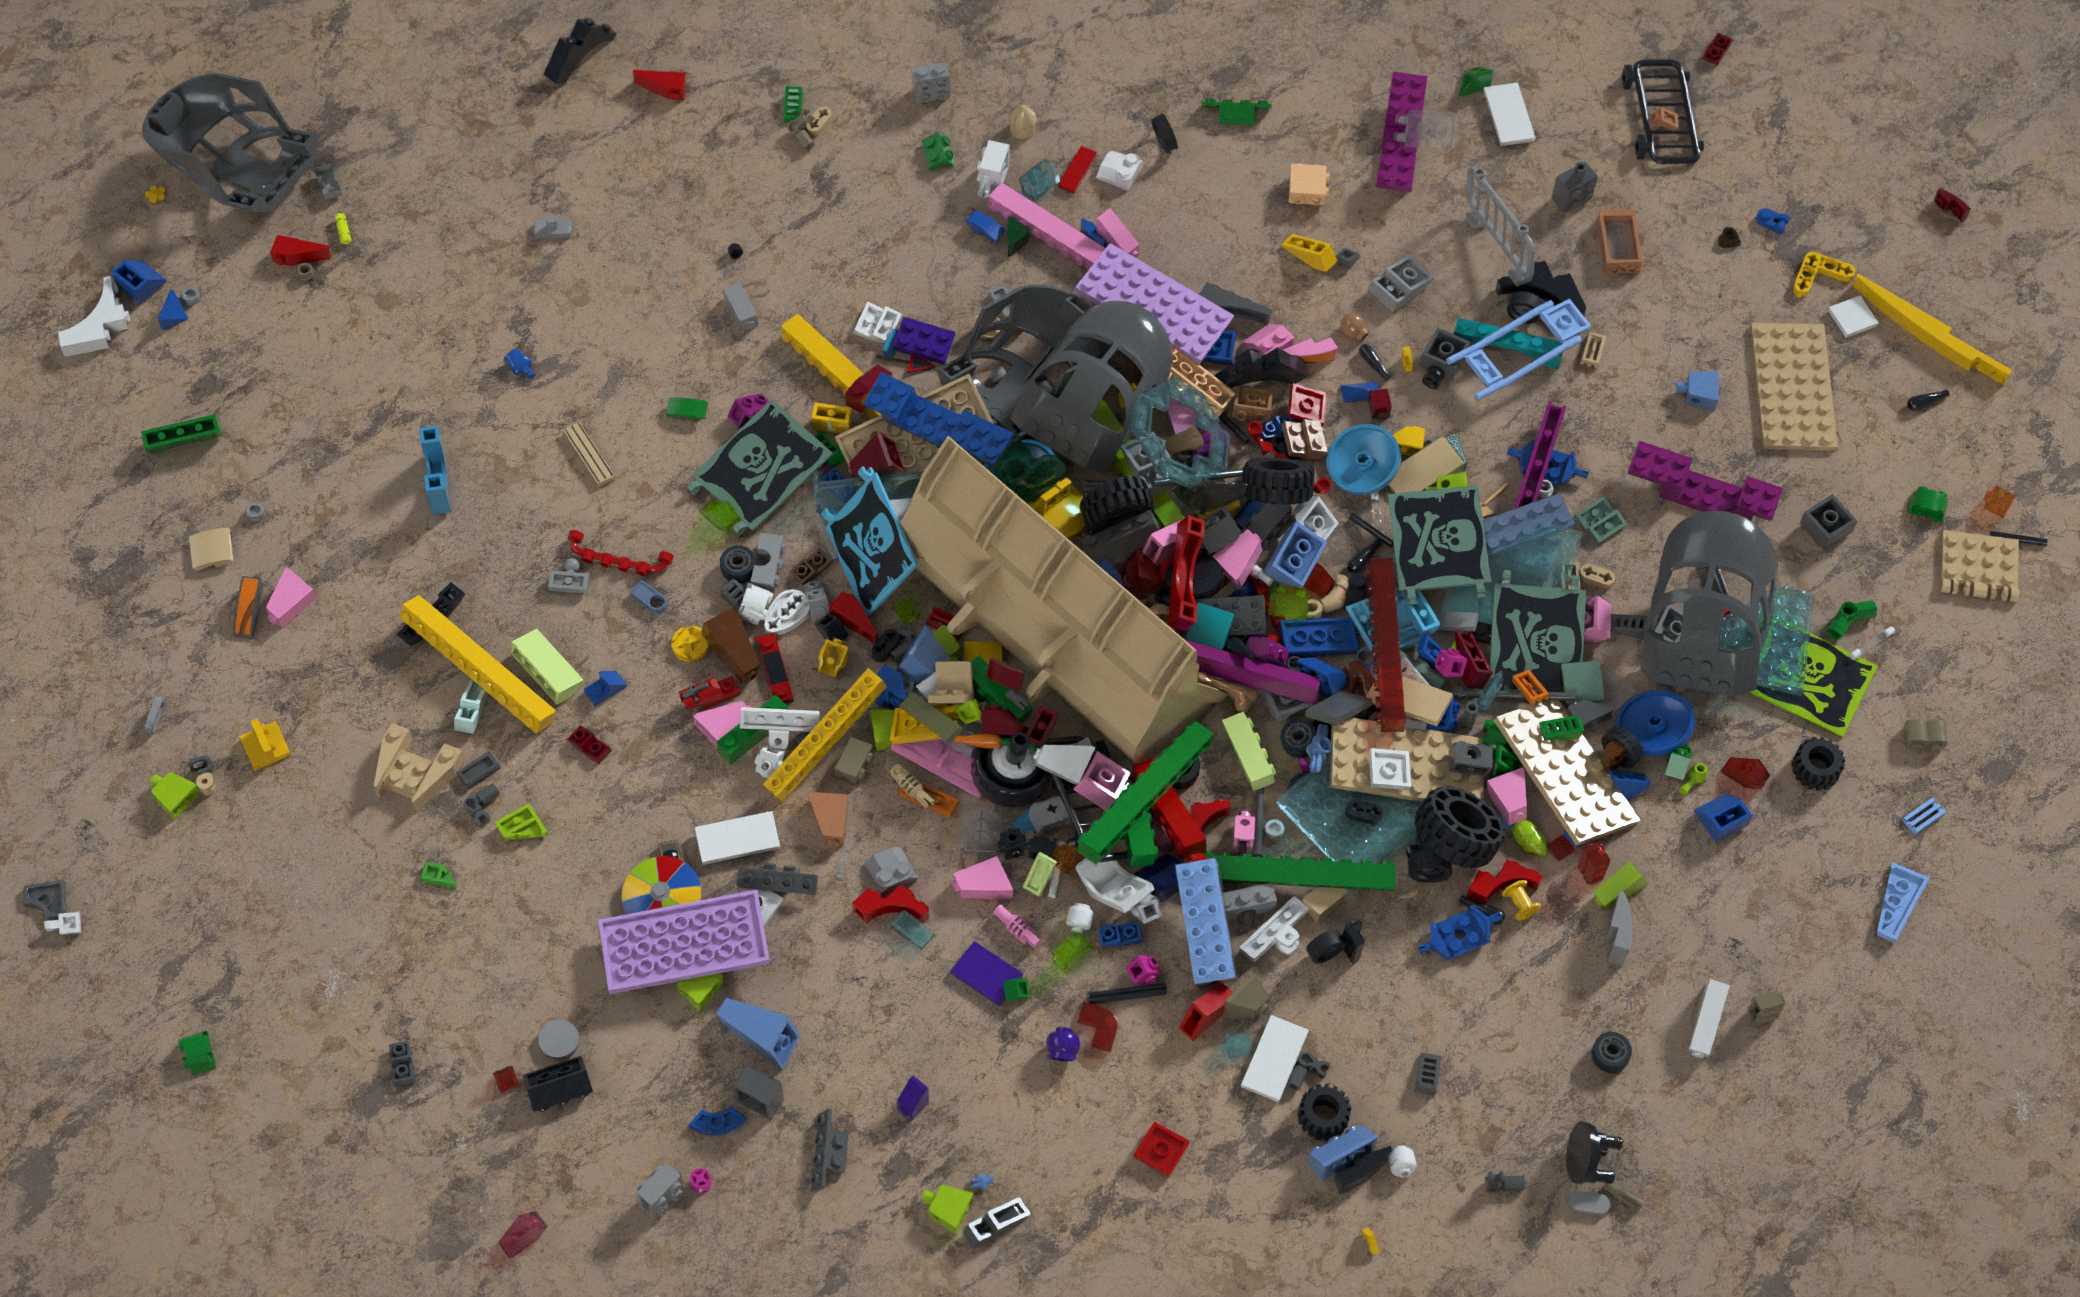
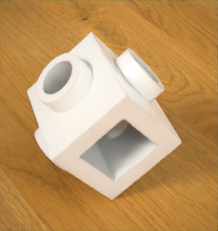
M766 745L756 756L755 764L757 766L755 772L761 773V776L769 778L783 763L785 751L770 748L769 745Z
M1149 893L1147 898L1134 905L1131 910L1133 916L1143 923L1162 916L1160 901L1157 896L1154 897L1151 893Z

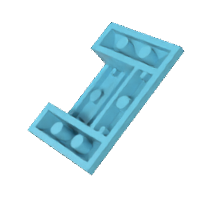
M1398 586L1346 606V610L1371 653L1388 657L1393 655L1398 649L1403 651L1418 645L1422 635L1428 634L1430 636L1440 627V622L1420 590L1415 591L1416 605H1408L1407 592H1399Z

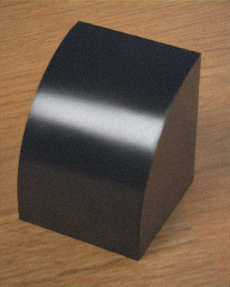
M830 613L815 624L825 640L833 641L836 638L842 641L848 636L839 617Z

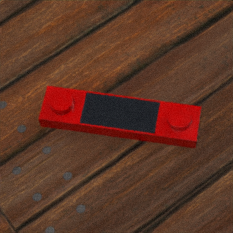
M775 633L756 637L772 697L776 695L784 704L794 702Z

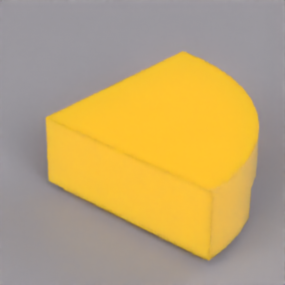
M1410 346L1403 347L1401 355L1406 372L1413 371Z
M1368 1227L1361 1229L1363 1240L1367 1239L1369 1252L1372 1255L1380 1253L1375 1234Z

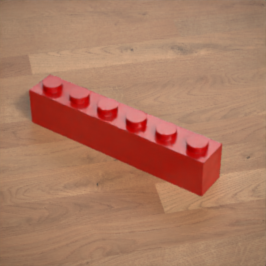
M1154 758L1132 766L1133 774L1131 775V780L1133 784L1142 772L1145 773L1150 763L1155 761ZM1171 786L1150 808V811L1152 813L1155 812L1159 825L1164 826L1168 839L1173 840L1178 854L1181 853L1186 860L1191 854L1207 851L1206 838Z

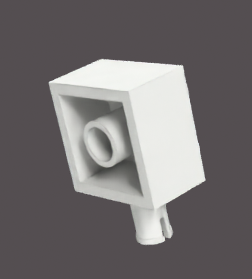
M991 140L988 141L987 147H983L982 161L979 160L977 164V171H979L977 175V182H979L978 195L982 197L983 193H985L984 198H987L989 192H993L1001 182L1004 183L1009 168V145Z

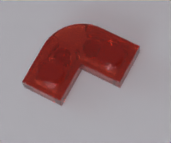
M1083 1002L1078 1023L1096 1028L1091 1047L1111 1052L1118 1028L1116 1017L1106 1008Z

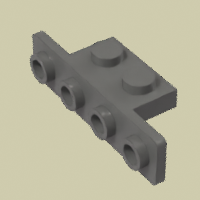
M765 863L759 869L740 867L738 869L737 887L816 895L818 876L800 873L801 869H796V866L784 865V868L776 867V864Z
M831 1109L821 1112L816 1120L818 1128L814 1140L816 1149L812 1161L814 1170L811 1177L812 1192L815 1193L825 1188L826 1171L842 1175L845 1173L849 1133L831 1129Z

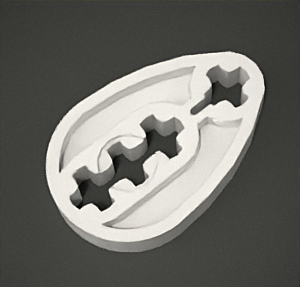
M798 590L781 592L767 611L764 624L766 634L775 633L776 636H779L800 626L810 614L806 595ZM795 599H796V600H800V599H801L802 602H801V603H800V602H797V603L795 604ZM789 605H790V606L795 605V609L791 608V609L789 610L788 606H789ZM788 610H789V616H788V615L782 616V613H783V612L786 613V612H788ZM770 625H771V626H775V625H776L777 628H776V629H775V628L770 629Z

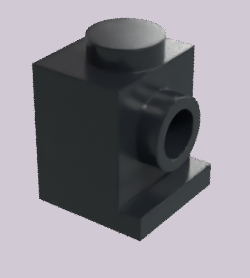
M1033 836V839L1029 838L1026 850H1029V858L1036 859L1037 854L1041 852L1053 859L1057 850L1058 839L1054 838L1051 841L1044 836Z

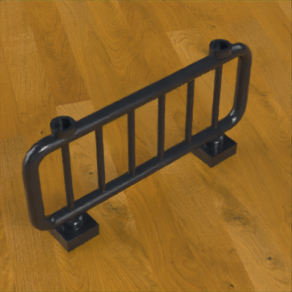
M1672 59L1639 60L1634 64L1633 70L1632 65H1624L1621 74L1623 89H1631L1632 83L1635 82L1645 134H1638L1635 141L1636 158L1644 159L1646 152H1649L1650 158L1658 164L1696 163L1701 157V151L1704 150V142L1698 141L1687 87V82L1690 80V72H1684L1682 64ZM1672 66L1677 69L1678 75H1641L1640 68ZM1679 78L1681 89H1644L1642 79ZM1644 92H1681L1683 102L1646 103ZM1647 106H1684L1686 116H1678V120H1687L1689 130L1674 132L1652 131ZM1652 134H1690L1692 145H1654ZM1655 148H1693L1694 155L1692 157H1659L1656 154Z
M1080 736L1047 739L1044 745L1074 744L1085 738ZM1098 740L1096 744L1100 753L1110 758L1111 755L1105 741ZM1050 773L1078 836L1075 840V846L1078 849L1079 843L1077 841L1081 834L1085 833L1082 827H1090L1093 822L1081 824L1075 811L1100 807L1096 804L1073 807L1068 794L1078 792L1066 790L1061 778ZM1127 851L1108 853L1100 862L1128 859Z

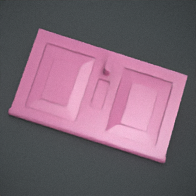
M941 739L892 744L890 749L977 798L981 796L971 776L972 756L968 758Z

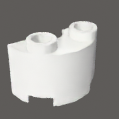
M748 583L738 611L740 619L758 626L760 620H765L768 611L765 609L766 603L770 604L773 593Z

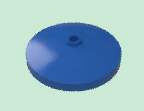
M1652 690L1640 693L1629 699L1621 707L1617 715L1616 726L1624 727L1635 735L1644 749L1645 756H1661L1676 751L1677 748H1681L1688 742L1695 729V717L1691 705L1682 696L1670 691Z

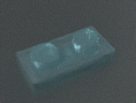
M904 910L891 923L892 929L920 950H923L935 936L934 932Z

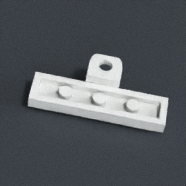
M741 707L740 728L768 730L770 748L785 749L788 745L789 731L811 732L819 723L820 714L819 711Z
M1293 896L1239 947V951L1253 963L1274 944L1282 953L1291 955L1300 946L1298 941L1299 933L1293 926L1309 912V907Z

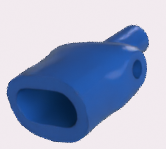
M518 348L511 350L505 355L503 361L515 375L524 373L529 379L535 377V373L529 368L532 365L531 360L521 353Z

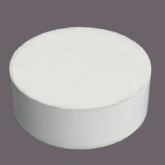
M1276 819L1268 821L1265 825V835L1271 840L1280 839L1284 834V824Z

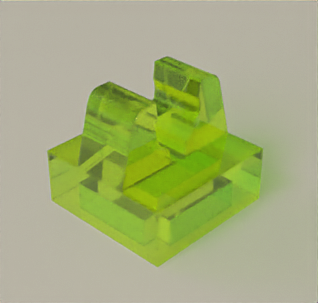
M912 599L902 600L898 605L894 606V610L902 624L920 617V612Z

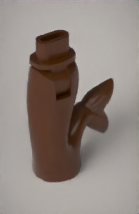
M1354 660L1342 670L1345 672L1348 683L1342 691L1354 694L1357 683H1359L1361 696L1366 697L1376 679L1360 661ZM1374 704L1368 708L1372 712H1379L1382 720H1386L1395 713Z

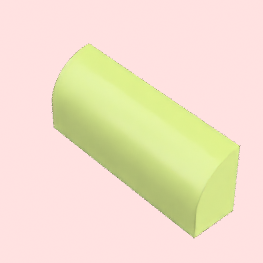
M538 629L512 641L510 654L556 705L567 700L579 690L583 679Z

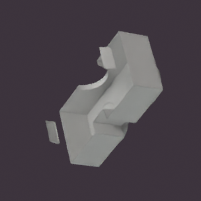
M325 162L318 164L319 167H315L314 171L324 199L328 200L341 196L342 192L332 164H326Z

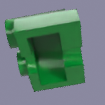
M1920 486L1917 491L1911 494L1907 513L1916 516L1927 515L1931 520L1944 523L1948 506L1947 494Z
M1485 720L1483 731H1486V737L1482 736L1481 744L1492 747V758H1494L1497 745H1501L1508 750L1509 743L1494 721Z
M207 1030L178 1040L181 1051H185L186 1057L182 1058L185 1069H190L192 1075L217 1068Z

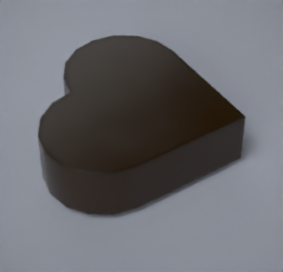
M1726 227L1723 229L1722 235L1719 236L1718 245L1721 248H1731L1741 244V240L1734 228Z

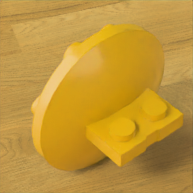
M1065 478L1062 481H1056L1053 488L1049 491H1044L1040 498L1026 503L1069 540L1079 535L1086 527L1079 508L1083 495L1071 486L1072 482L1068 478Z

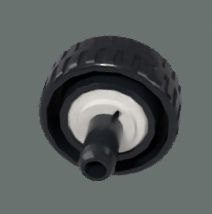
M1015 733L1013 735L999 734L1001 737H1011L1009 745H1001L997 749L976 747L971 761V776L978 791L986 799L1004 807H1021L1034 802L1045 792L1051 775L1048 771L1033 765L1035 761L1033 755L1036 750L1029 747L1030 741L1026 733Z

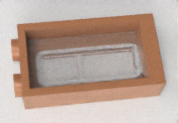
M1599 210L1596 223L1604 273L1640 272L1643 261L1635 210Z

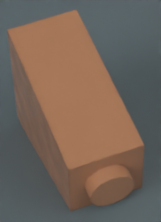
M808 792L809 806L823 843L831 847L844 846L848 794Z

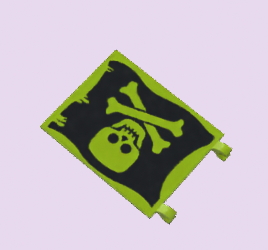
M1762 613L1757 615V623L1760 628L1763 626ZM1773 615V622L1760 654L1757 688L1749 693L1843 738L1878 666L1861 657L1852 660L1849 656L1851 652Z

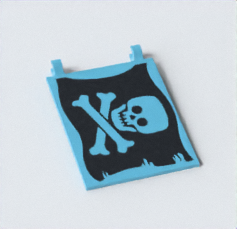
M862 466L858 470V474L865 480L863 486L838 514L834 508L830 512L825 508L821 515L828 521L825 529L854 595L869 618L919 564L878 474L874 473L871 467L866 471Z

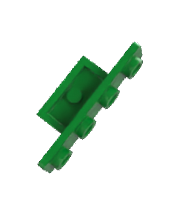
M1205 99V101H1202L1201 107L1219 108V124L1254 125V109H1271L1272 104H1268V101L1259 100L1258 103H1251V100H1240V103H1234L1232 99H1223V102H1216V99Z

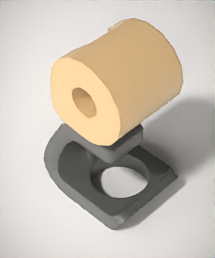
M200 756L189 760L190 770H198L199 776L196 779V785L200 793L206 796L213 794L216 790V784L211 774L214 770L211 759L208 756Z

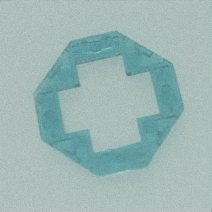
M1171 378L1134 398L1131 431L1160 476L1191 489L1228 468L1230 435L1219 425L1218 422L1220 420L1213 408L1209 409L1203 392ZM1170 399L1196 410L1195 426L1211 433L1209 459L1198 454L1195 455L1192 468L1166 457V440L1151 434L1153 407L1166 412L1169 410Z

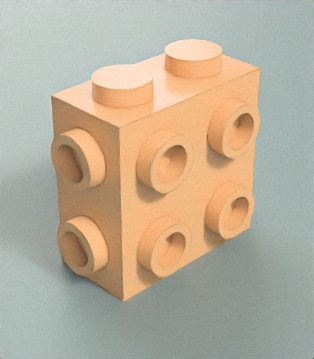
M1301 163L1291 164L1289 203L1324 205L1325 198L1329 197V188L1326 187V184H1329L1330 173H1326L1327 166Z

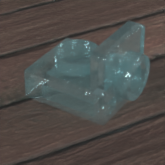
M1229 1033L1224 1035V1041H1221L1222 1050L1224 1053H1227L1229 1059L1253 1054L1248 1033L1230 1036Z

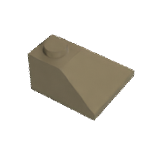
M1252 974L1225 1000L1223 1016L1226 1019H1255L1259 1014L1263 1015L1268 1010L1270 997L1255 974Z

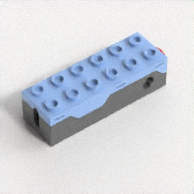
M1203 853L1191 854L1183 864L1175 865L1194 984L1198 988L1221 983L1238 981L1219 863L1215 858L1210 859Z

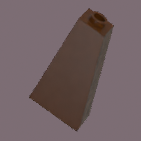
M733 607L704 622L701 631L702 636L740 683L753 680L757 676L760 664L737 609Z

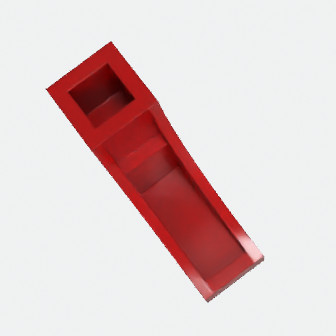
M1219 799L1210 803L1197 802L1190 806V815L1203 832L1213 821L1230 816V800L1224 801ZM1181 853L1178 854V858H1184Z
M1506 859L1497 878L1493 877L1489 872L1478 870L1469 888L1467 897L1486 904L1495 893L1506 889L1509 885L1520 880L1527 882L1526 887L1538 890L1543 876L1536 870L1527 869L1516 861Z
M902 885L897 887L885 899L878 891L874 892L869 887L852 902L853 911L866 924L878 916L890 913L906 914L916 918L923 924L929 919L928 906L923 901L919 902L915 898L914 893L909 888L905 889Z

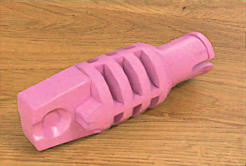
M1002 904L994 910L993 914L1005 923L1006 929L1023 944L1027 942L1034 949L1040 944V940L1034 935L1036 931L1018 915H1012Z

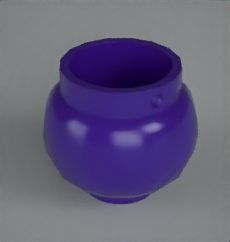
M1057 1027L1056 1031L1048 1035L1046 1048L1049 1052V1059L1075 1061L1077 1058L1075 1055L1080 1049V1039L1077 1034L1072 1032L1071 1028Z

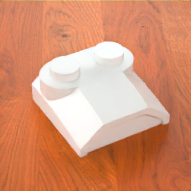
M1110 151L1101 163L1096 179L1129 191L1143 166V161L1135 153L1125 155Z

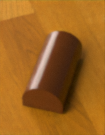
M1617 741L1608 743L1603 753L1601 764L1606 773L1609 770H1616L1620 767L1626 748Z

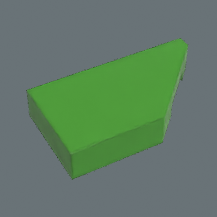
M425 862L420 877L421 882L453 889L457 888L456 882L445 865Z

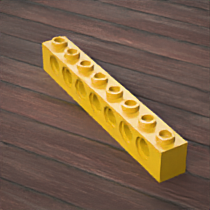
M868 668L763 784L765 788L783 803L885 690L887 686L883 680Z

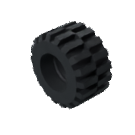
M1812 737L1811 740L1807 739L1804 743L1800 744L1793 758L1792 772L1796 774L1795 778L1797 781H1802L1801 785L1809 786L1808 789L1811 790L1816 788V791H1821V788L1826 790L1830 786L1835 785L1845 767L1844 752L1838 749L1839 745L1837 743L1834 745L1832 740L1829 739L1827 741L1825 737H1820V739ZM1809 759H1819L1828 768H1817L1811 764Z
M1318 1084L1315 1089L1311 1087L1308 1089V1093L1305 1092L1303 1094L1298 1110L1299 1124H1302V1130L1304 1132L1308 1131V1136L1312 1137L1314 1135L1316 1140L1324 1138V1141H1328L1329 1137L1333 1138L1338 1134L1341 1136L1344 1133L1351 1115V1104H1349L1348 1096L1344 1097L1345 1092L1343 1090L1339 1092L1337 1091V1086L1331 1088L1329 1084H1325L1324 1087H1321V1084ZM1319 1105H1326L1335 1111L1336 1116L1332 1119L1324 1120L1317 1117L1313 1109Z

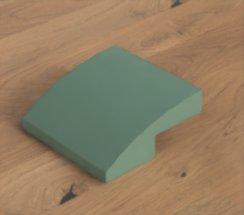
M1605 496L1573 516L1581 528L1596 543H1600L1627 525L1618 509L1614 510Z
M1600 660L1561 664L1563 692L1575 693V700H1565V705L1583 700L1604 702Z

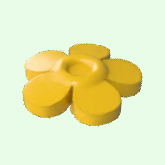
M153 185L150 187V191L145 192V197L151 203H156L158 200L163 201L165 199V188H157V186Z

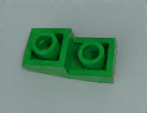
M670 397L666 415L669 417H686L688 420H705L708 402L691 398Z

